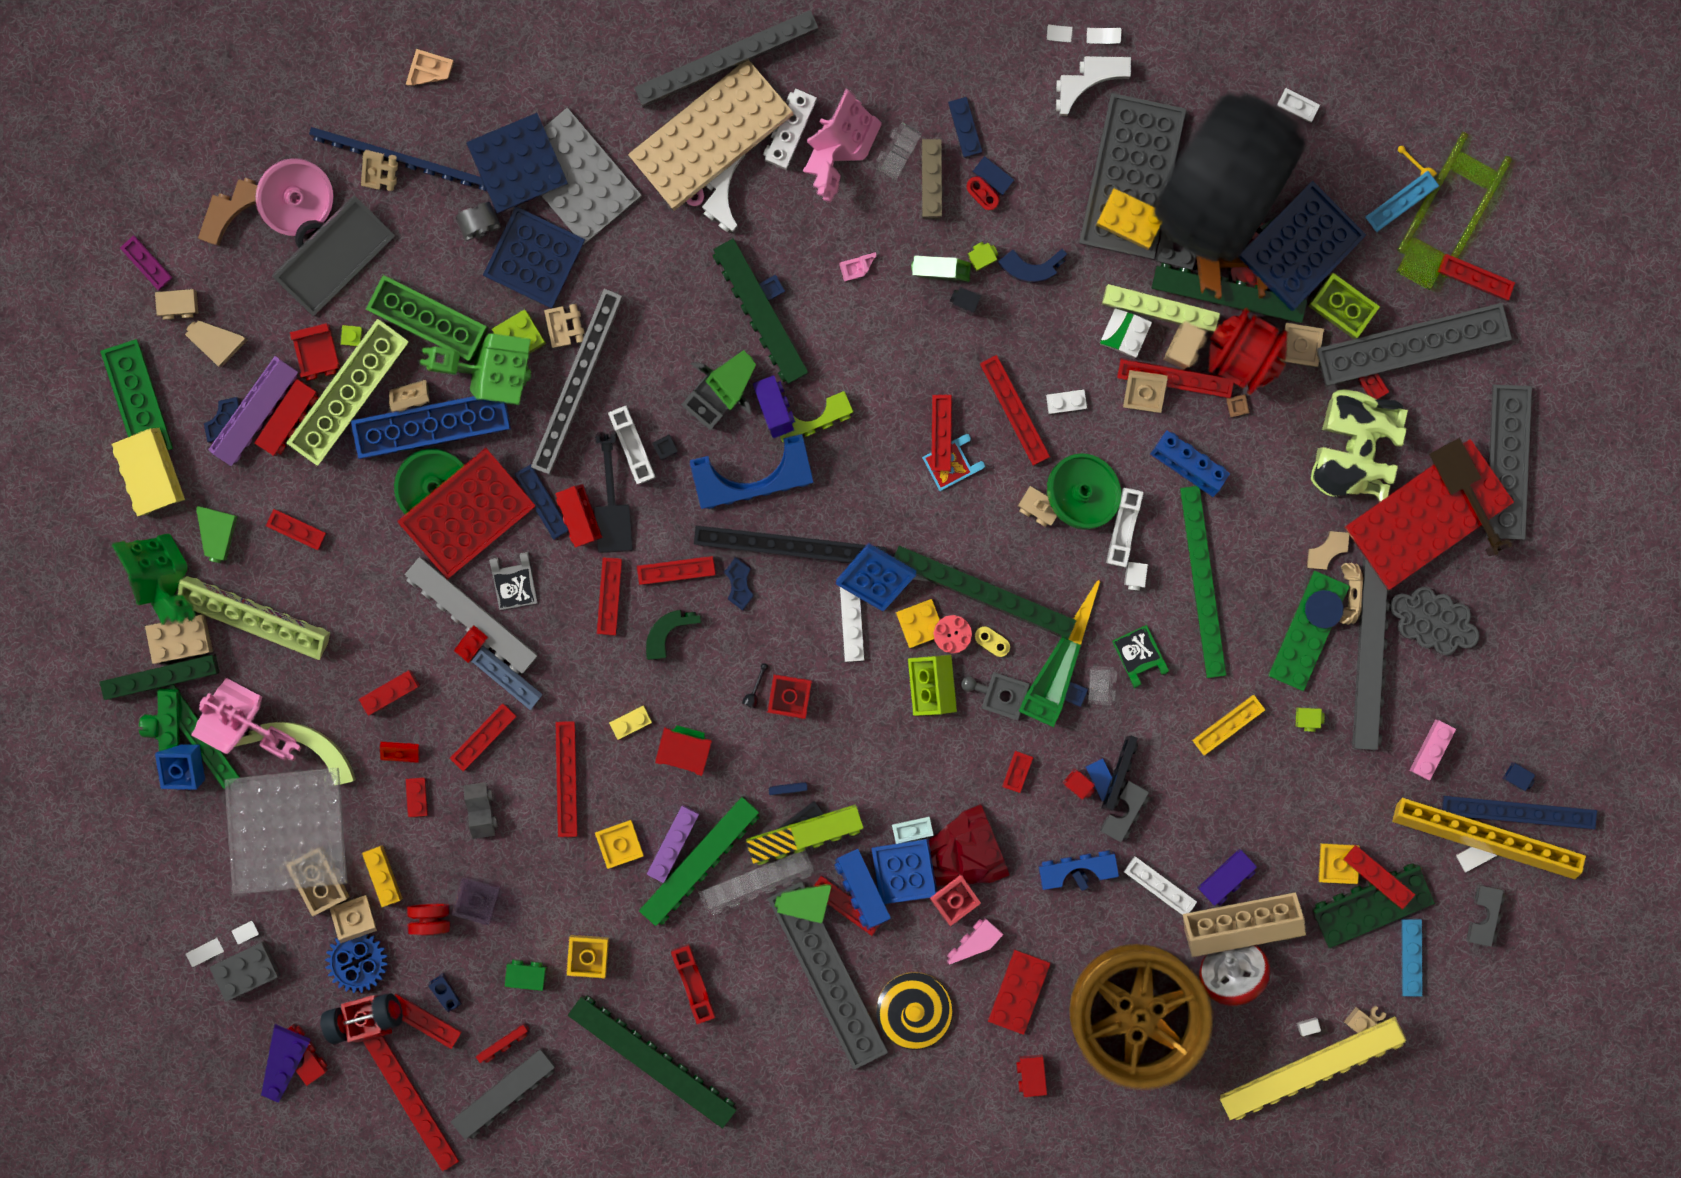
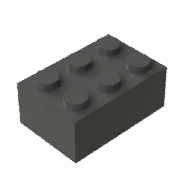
M265 940L209 967L225 1002L281 975Z

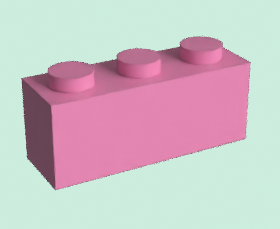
M1435 720L1409 771L1427 780H1431L1456 729L1439 720Z

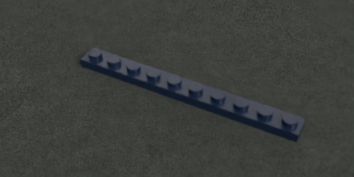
M311 127L309 135L314 137L313 141L323 144L325 141L332 142L331 146L343 149V146L349 147L350 151L356 154H361L365 150L384 154V158L389 161L390 155H395L397 157L396 162L406 164L405 168L414 171L420 168L424 170L423 173L435 176V173L442 175V179L452 182L453 179L461 180L460 184L471 187L474 184L479 186V190L487 192L479 176Z

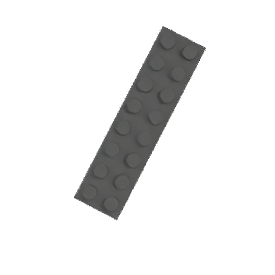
M1492 385L1489 466L1514 501V503L1489 519L1500 539L1525 540L1532 386Z

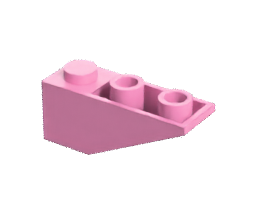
M986 918L983 921L979 919L973 926L975 930L970 935L967 933L960 940L962 943L958 949L954 947L947 955L949 957L947 962L952 964L991 949L1002 937L1003 933Z

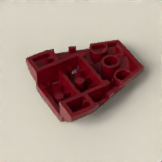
M981 804L963 811L929 840L936 886L948 885L960 875L967 884L991 883L1010 875Z

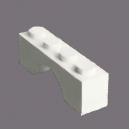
M624 406L609 412L608 414L624 449L637 485L656 478L628 407Z
M1123 488L1106 563L1127 567L1132 535L1143 492Z

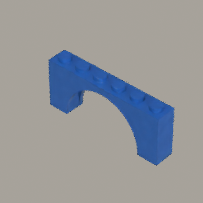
M802 434L783 438L784 453L780 464L768 477L753 483H737L724 478L714 469L709 456L690 460L701 509H711L716 505L732 504L737 500H749L754 496H766L775 491H787L792 487H805L813 483Z

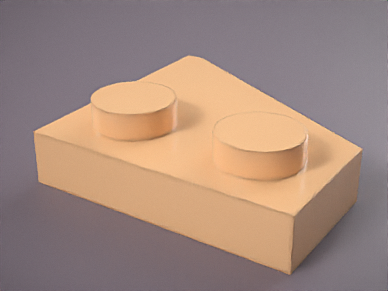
M416 49L406 85L413 86L448 80L454 61Z

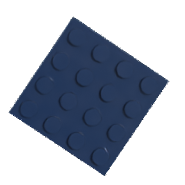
M538 113L466 142L497 214L568 184Z
M516 206L483 276L552 309L585 239Z

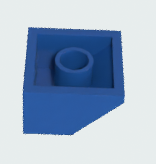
M179 745L155 753L161 789H197L205 781L200 745Z

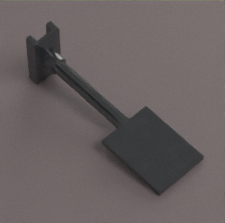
M612 431L611 437H608V434H604V437H602L601 432H597L595 436L596 444H601V450L604 452L608 501L607 506L595 507V519L602 538L597 540L598 553L633 550L629 504L616 505L611 451L613 450V443L617 440V433Z

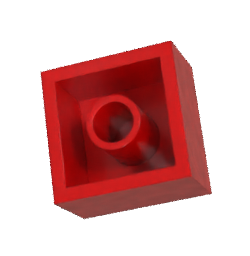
M774 674L767 713L806 719L812 680Z

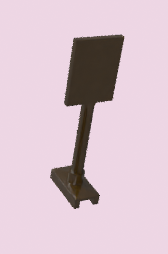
M1458 438L1430 453L1429 456L1450 495L1462 489L1489 537L1488 541L1491 546L1485 549L1488 556L1499 554L1498 551L1512 547L1513 545L1509 539L1502 541L1498 533H1495L1470 486L1472 483L1480 480L1481 476L1461 439Z

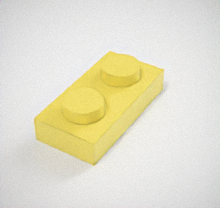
M643 705L609 724L617 740L652 723Z

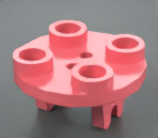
M945 616L935 626L934 640L944 652H961L971 642V627L960 616Z

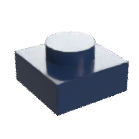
M776 275L759 284L768 301L785 292Z
M1070 682L1065 701L1081 707L1088 689Z
M1077 869L1071 873L1081 891L1088 888L1086 883L1089 880L1084 871L1080 873Z

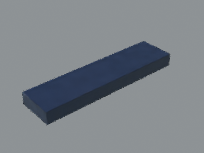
M530 464L516 472L515 476L527 496L536 505L534 507L554 540L569 530L555 503Z

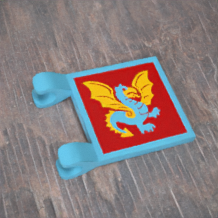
M965 434L952 441L951 472L931 471L932 452L922 457L939 491L985 468L983 461L970 466L960 448L961 445L971 440L969 434Z

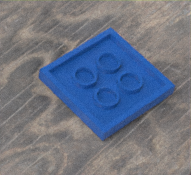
M868 543L836 579V585L884 612L916 576V570Z
M928 839L871 848L878 890L884 904L930 898L937 893Z

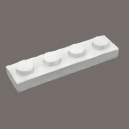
M840 587L845 662L864 660L860 598Z
M1135 856L1123 871L1182 915L1190 913L1197 901Z

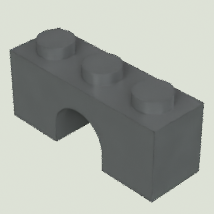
M1127 780L1118 796L1126 801L1128 805L1127 813L1122 817L1108 814L1100 831L1119 842H1122L1123 839L1126 840L1131 832L1129 829L1132 822L1136 823L1140 816L1139 809L1141 806L1145 807L1150 798L1147 796L1149 792Z
M1480 884L1477 885L1474 903L1484 906L1487 910V916L1480 923H1469L1466 941L1492 947V943L1496 942L1497 932L1495 928L1496 924H1499L1501 920L1499 910L1500 905H1503L1505 901L1504 890Z

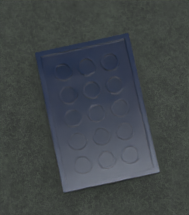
M1312 181L1243 250L1239 258L1293 311L1359 244L1366 234Z

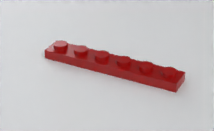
M995 355L980 363L1032 466L1049 458L1050 456L998 356Z
M1122 358L1120 359L1117 378L1128 380L1129 370L1166 375V387L1231 398L1234 384L1223 376Z
M575 721L556 722L558 837H577Z

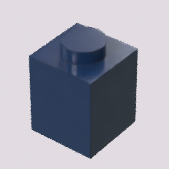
M1512 762L1502 779L1520 790L1526 791V789H1530L1534 784L1535 780L1533 778L1535 774Z

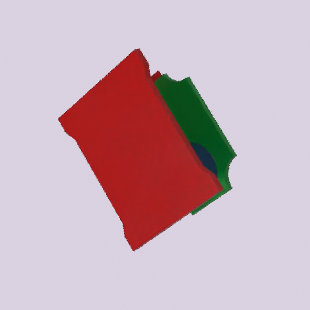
M676 725L674 729L664 727L655 763L685 769L702 776L712 740L706 739L704 732Z

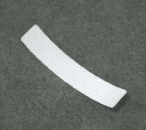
M1048 25L1047 40L1071 42L1072 27ZM1087 28V43H1121V28Z
M253 921L232 930L237 944L259 934ZM216 938L186 953V956L191 966L194 967L224 952Z

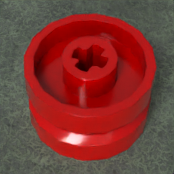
M449 904L407 906V917L419 919L407 924L408 934L436 935L450 932V921L438 919L449 915Z

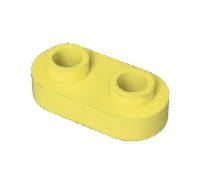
M980 627L976 631L975 640L982 647L998 657L1008 654L1010 644L1005 638L988 627ZM987 633L988 639L983 640L981 634ZM1000 643L1004 645L1002 651L997 650V645Z

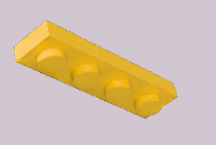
M1252 695L1192 741L1202 755L1205 756L1264 712L1265 709L1255 695Z

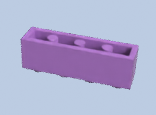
M685 805L681 806L647 875L662 883L665 882L699 815L698 812Z

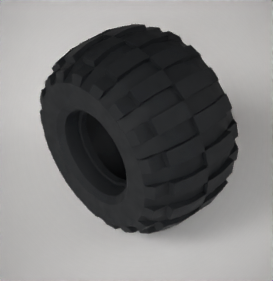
M1228 92L1220 97L1188 143L1155 202L1154 216L1162 222L1161 230L1174 242L1199 257L1216 262L1219 258L1229 262L1238 258L1271 209L1305 150L1306 138L1297 132L1299 125L1286 112L1260 97L1245 92L1241 96Z

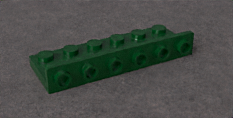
M1411 863L1404 866L1403 871L1398 873L1396 870L1389 872L1415 894L1403 910L1369 882V885L1365 887L1359 885L1350 889L1351 893L1346 895L1343 893L1333 896L1332 901L1327 903L1326 900L1316 903V907L1312 911L1327 947H1334L1435 904L1421 872L1420 865Z

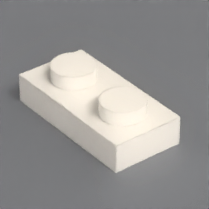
M1285 88L1277 104V107L1309 123L1313 121L1320 106Z
M1084 390L1046 395L1049 414L1087 409Z

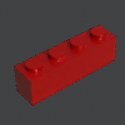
M297 379L255 441V444L273 456L281 455L287 447L285 445L286 441L296 431L298 423H301L308 413L306 411L310 406L313 407L318 401V392Z

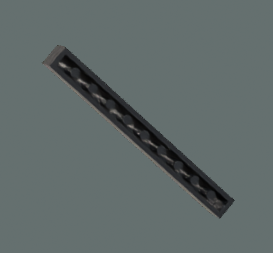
M698 525L695 526L694 545L850 563L866 547L863 544ZM874 546L887 553V547Z

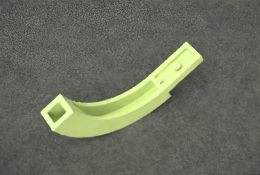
M291 722L261 724L262 729L268 731L269 727L273 726L315 751L327 765L335 786L356 780L343 752L322 733L305 725ZM249 731L248 736L242 737L234 747L261 741L263 736L255 731Z

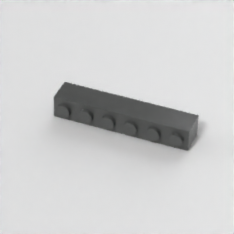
M541 1047L451 1120L452 1125L464 1140L468 1137L474 1138L480 1133L478 1130L483 1125L487 1127L495 1120L493 1117L496 1114L500 1113L502 1115L510 1108L508 1105L511 1102L515 1101L517 1103L525 1096L523 1093L527 1089L532 1091L540 1084L538 1081L542 1077L547 1079L555 1072L553 1069L556 1064Z

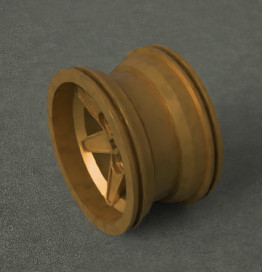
M1128 944L1112 948L1096 957L1087 965L1078 977L1072 991L1069 1012L1074 1037L1092 1067L1102 1076L1116 1084L1136 1089H1151L1170 1084L1189 1072L1199 1061L1206 1049L1212 1022L1207 995L1199 980L1185 964L1163 949L1143 944ZM1138 967L1131 994L1107 980L1110 976L1121 970ZM1152 968L1171 976L1182 989L1153 997ZM1099 991L1117 1012L1091 1025V1006L1095 994ZM1123 999H1127L1130 1002V1005L1125 1009L1119 1006L1120 1001ZM1187 1002L1188 1024L1181 1040L1162 1018ZM1161 1004L1163 1006L1162 1011L1154 1013V1005ZM1137 1014L1143 1015V1018H1137ZM1136 1030L1142 1032V1036L1138 1040L1132 1038V1033ZM1125 1033V1062L1105 1052L1095 1038ZM1147 1037L1173 1049L1168 1055L1157 1061L1138 1064Z

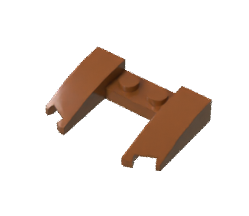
M1196 255L1201 293H1204L1205 288L1216 291L1215 298L1221 299L1220 268L1247 267L1246 264L1239 257L1231 262L1222 258L1213 262ZM1256 276L1259 298H1263L1266 295L1264 290L1269 288Z

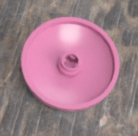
M286 159L274 164L263 174L256 190V205L264 222L273 230L289 236H295L297 229L306 221L317 220L324 222L333 204V189L327 175L318 166L303 159ZM317 228L310 229L305 234L310 233Z

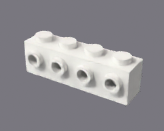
M796 88L794 93H789L786 103H789L788 107L793 111L794 115L773 131L771 135L773 142L771 146L767 145L763 154L766 156V162L787 170L817 101L816 97Z

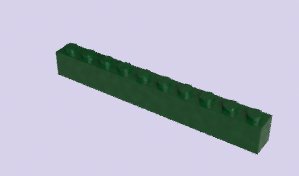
M898 546L894 558L916 570V576L1066 640L1069 639L1077 621L902 546Z
M582 995L567 1016L719 1127L724 1128L737 1109L734 1106L736 1103L728 1097L724 1099L719 1095L720 1091L712 1085L710 1087L706 1086L703 1078L697 1074L691 1075L685 1065L682 1063L676 1064L672 1061L674 1058L665 1051L661 1053L657 1050L658 1046L650 1040L648 1042L641 1038L643 1035L635 1029L632 1031L626 1027L627 1023L620 1018H617V1020L613 1018L611 1011L603 1006L600 1008L595 1005L596 1001L589 995L586 997Z

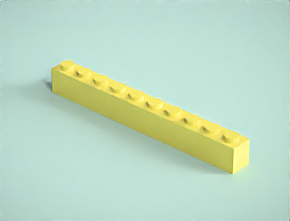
M1396 1017L1390 1018L1228 1091L1220 1096V1101L1229 1119L1235 1118V1120H1239L1245 1117L1247 1112H1257L1267 1103L1275 1104L1285 1095L1288 1097L1293 1096L1303 1087L1308 1089L1314 1086L1316 1081L1321 1079L1326 1081L1332 1078L1336 1072L1344 1073L1351 1069L1350 1066L1354 1064H1364L1368 1061V1058L1374 1055L1379 1057L1386 1053L1385 1050L1390 1048L1397 1049L1403 1046V1042H1406L1405 1035Z

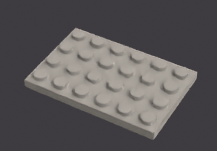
M566 108L548 123L544 129L568 184L541 196L573 234L585 239L583 243L585 245L642 195L572 112Z

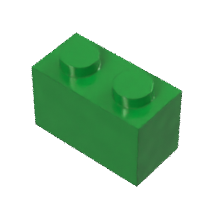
M512 959V962L507 963L505 987L543 991L547 966H542V962L531 961V964H523V960Z

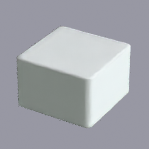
M1316 1017L1297 1022L1301 1036L1321 1031Z

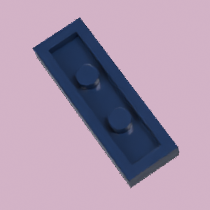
M967 97L949 101L948 105L963 158L982 153Z

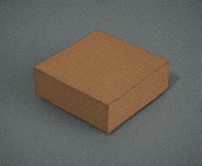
M1246 395L1226 399L1230 418L1250 413Z

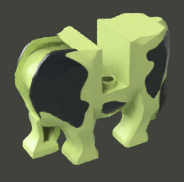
M1345 389L1334 392L1328 404L1322 430L1350 436L1352 439L1348 440L1346 445L1348 453L1324 447L1318 448L1316 461L1311 473L1313 484L1324 494L1333 497L1363 493L1375 495L1379 502L1386 498L1390 489L1388 484L1394 483L1398 466H1388L1386 463L1379 464L1374 462L1376 440L1379 437L1384 438L1387 436L1395 446L1401 447L1406 433L1404 425L1408 410H1404L1403 405L1396 400H1377L1358 391ZM1377 479H1383L1388 484H1383L1381 480Z

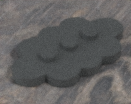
M1420 587L1414 590L1411 596L1397 594L1390 601L1391 613L1400 619L1398 623L1400 634L1405 638H1415L1421 647H1434L1435 651L1439 654L1449 655L1455 652L1458 646L1466 649L1472 648L1479 641V631L1469 623L1471 618L1469 608L1464 604H1453L1452 599L1448 595H1435L1430 588Z

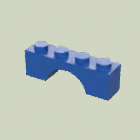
M1110 850L1098 852L1099 855L1092 857L1091 853L1079 855L1080 859L1072 860V857L1061 858V862L1053 863V860L1043 861L1042 865L1038 866L1042 889L1062 887L1066 875L1077 868H1086L1093 871L1099 880L1119 877L1115 854L1110 853Z

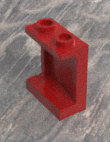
M326 323L289 332L294 343L301 378H306L309 381L317 379L319 374L325 373V376L336 374V370L340 369L329 324Z

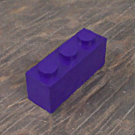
M773 375L752 383L772 438L795 431L792 425L795 422L792 411H787L790 405L786 396L782 397L781 394L784 392L781 381L777 382Z
M1239 849L1197 888L1214 906L1216 904L1220 906L1227 900L1226 895L1232 891L1234 893L1241 887L1240 882L1245 878L1248 880L1255 874L1256 871L1254 869L1257 866Z

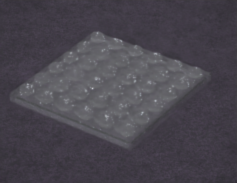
M339 768L225 779L232 895L347 884Z

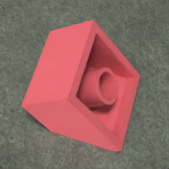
M961 875L930 898L950 926L981 904Z

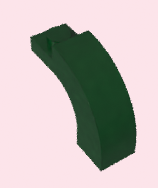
M676 610L665 614L657 620L647 637V660L667 658L666 638L669 632L679 625L702 623L701 615H696V612L685 613V617H682L681 610Z

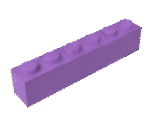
M274 356L208 450L230 466L240 459L243 449L252 442L255 432L262 428L265 418L274 411L277 401L284 397L287 387L294 383L298 372Z

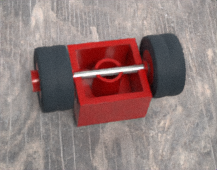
M394 994L372 995L341 1004V1008H334L323 1012L320 1020L321 1030L325 1039L330 1044L345 1041L360 1043L392 1034L391 1028L398 1027L402 1023L403 1012L401 1004Z

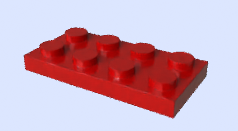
M1014 949L988 1022L1024 1035L1050 962Z

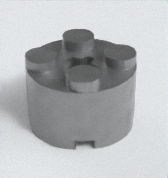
M490 202L477 205L478 207L466 209L456 215L457 223L466 242L488 235L487 231L489 230L492 232L501 228Z

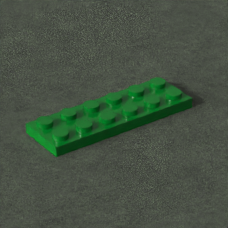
M138 339L101 350L100 352L128 437L148 429L160 428L167 450L174 449Z
M1313 571L1270 669L1269 677L1304 691L1332 628H1318L1312 625L1305 615V603L1309 596L1320 590H1327L1337 594L1343 602L1349 585Z

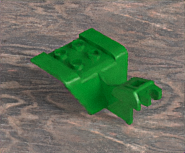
M170 534L158 535L152 539L135 540L129 543L125 541L112 543V547L128 573L129 582L138 606L151 603L160 619L161 625H165L168 619L172 623L177 620L179 624L185 621V617H187L189 622L194 620L195 614L192 604L183 595L173 596L188 567Z

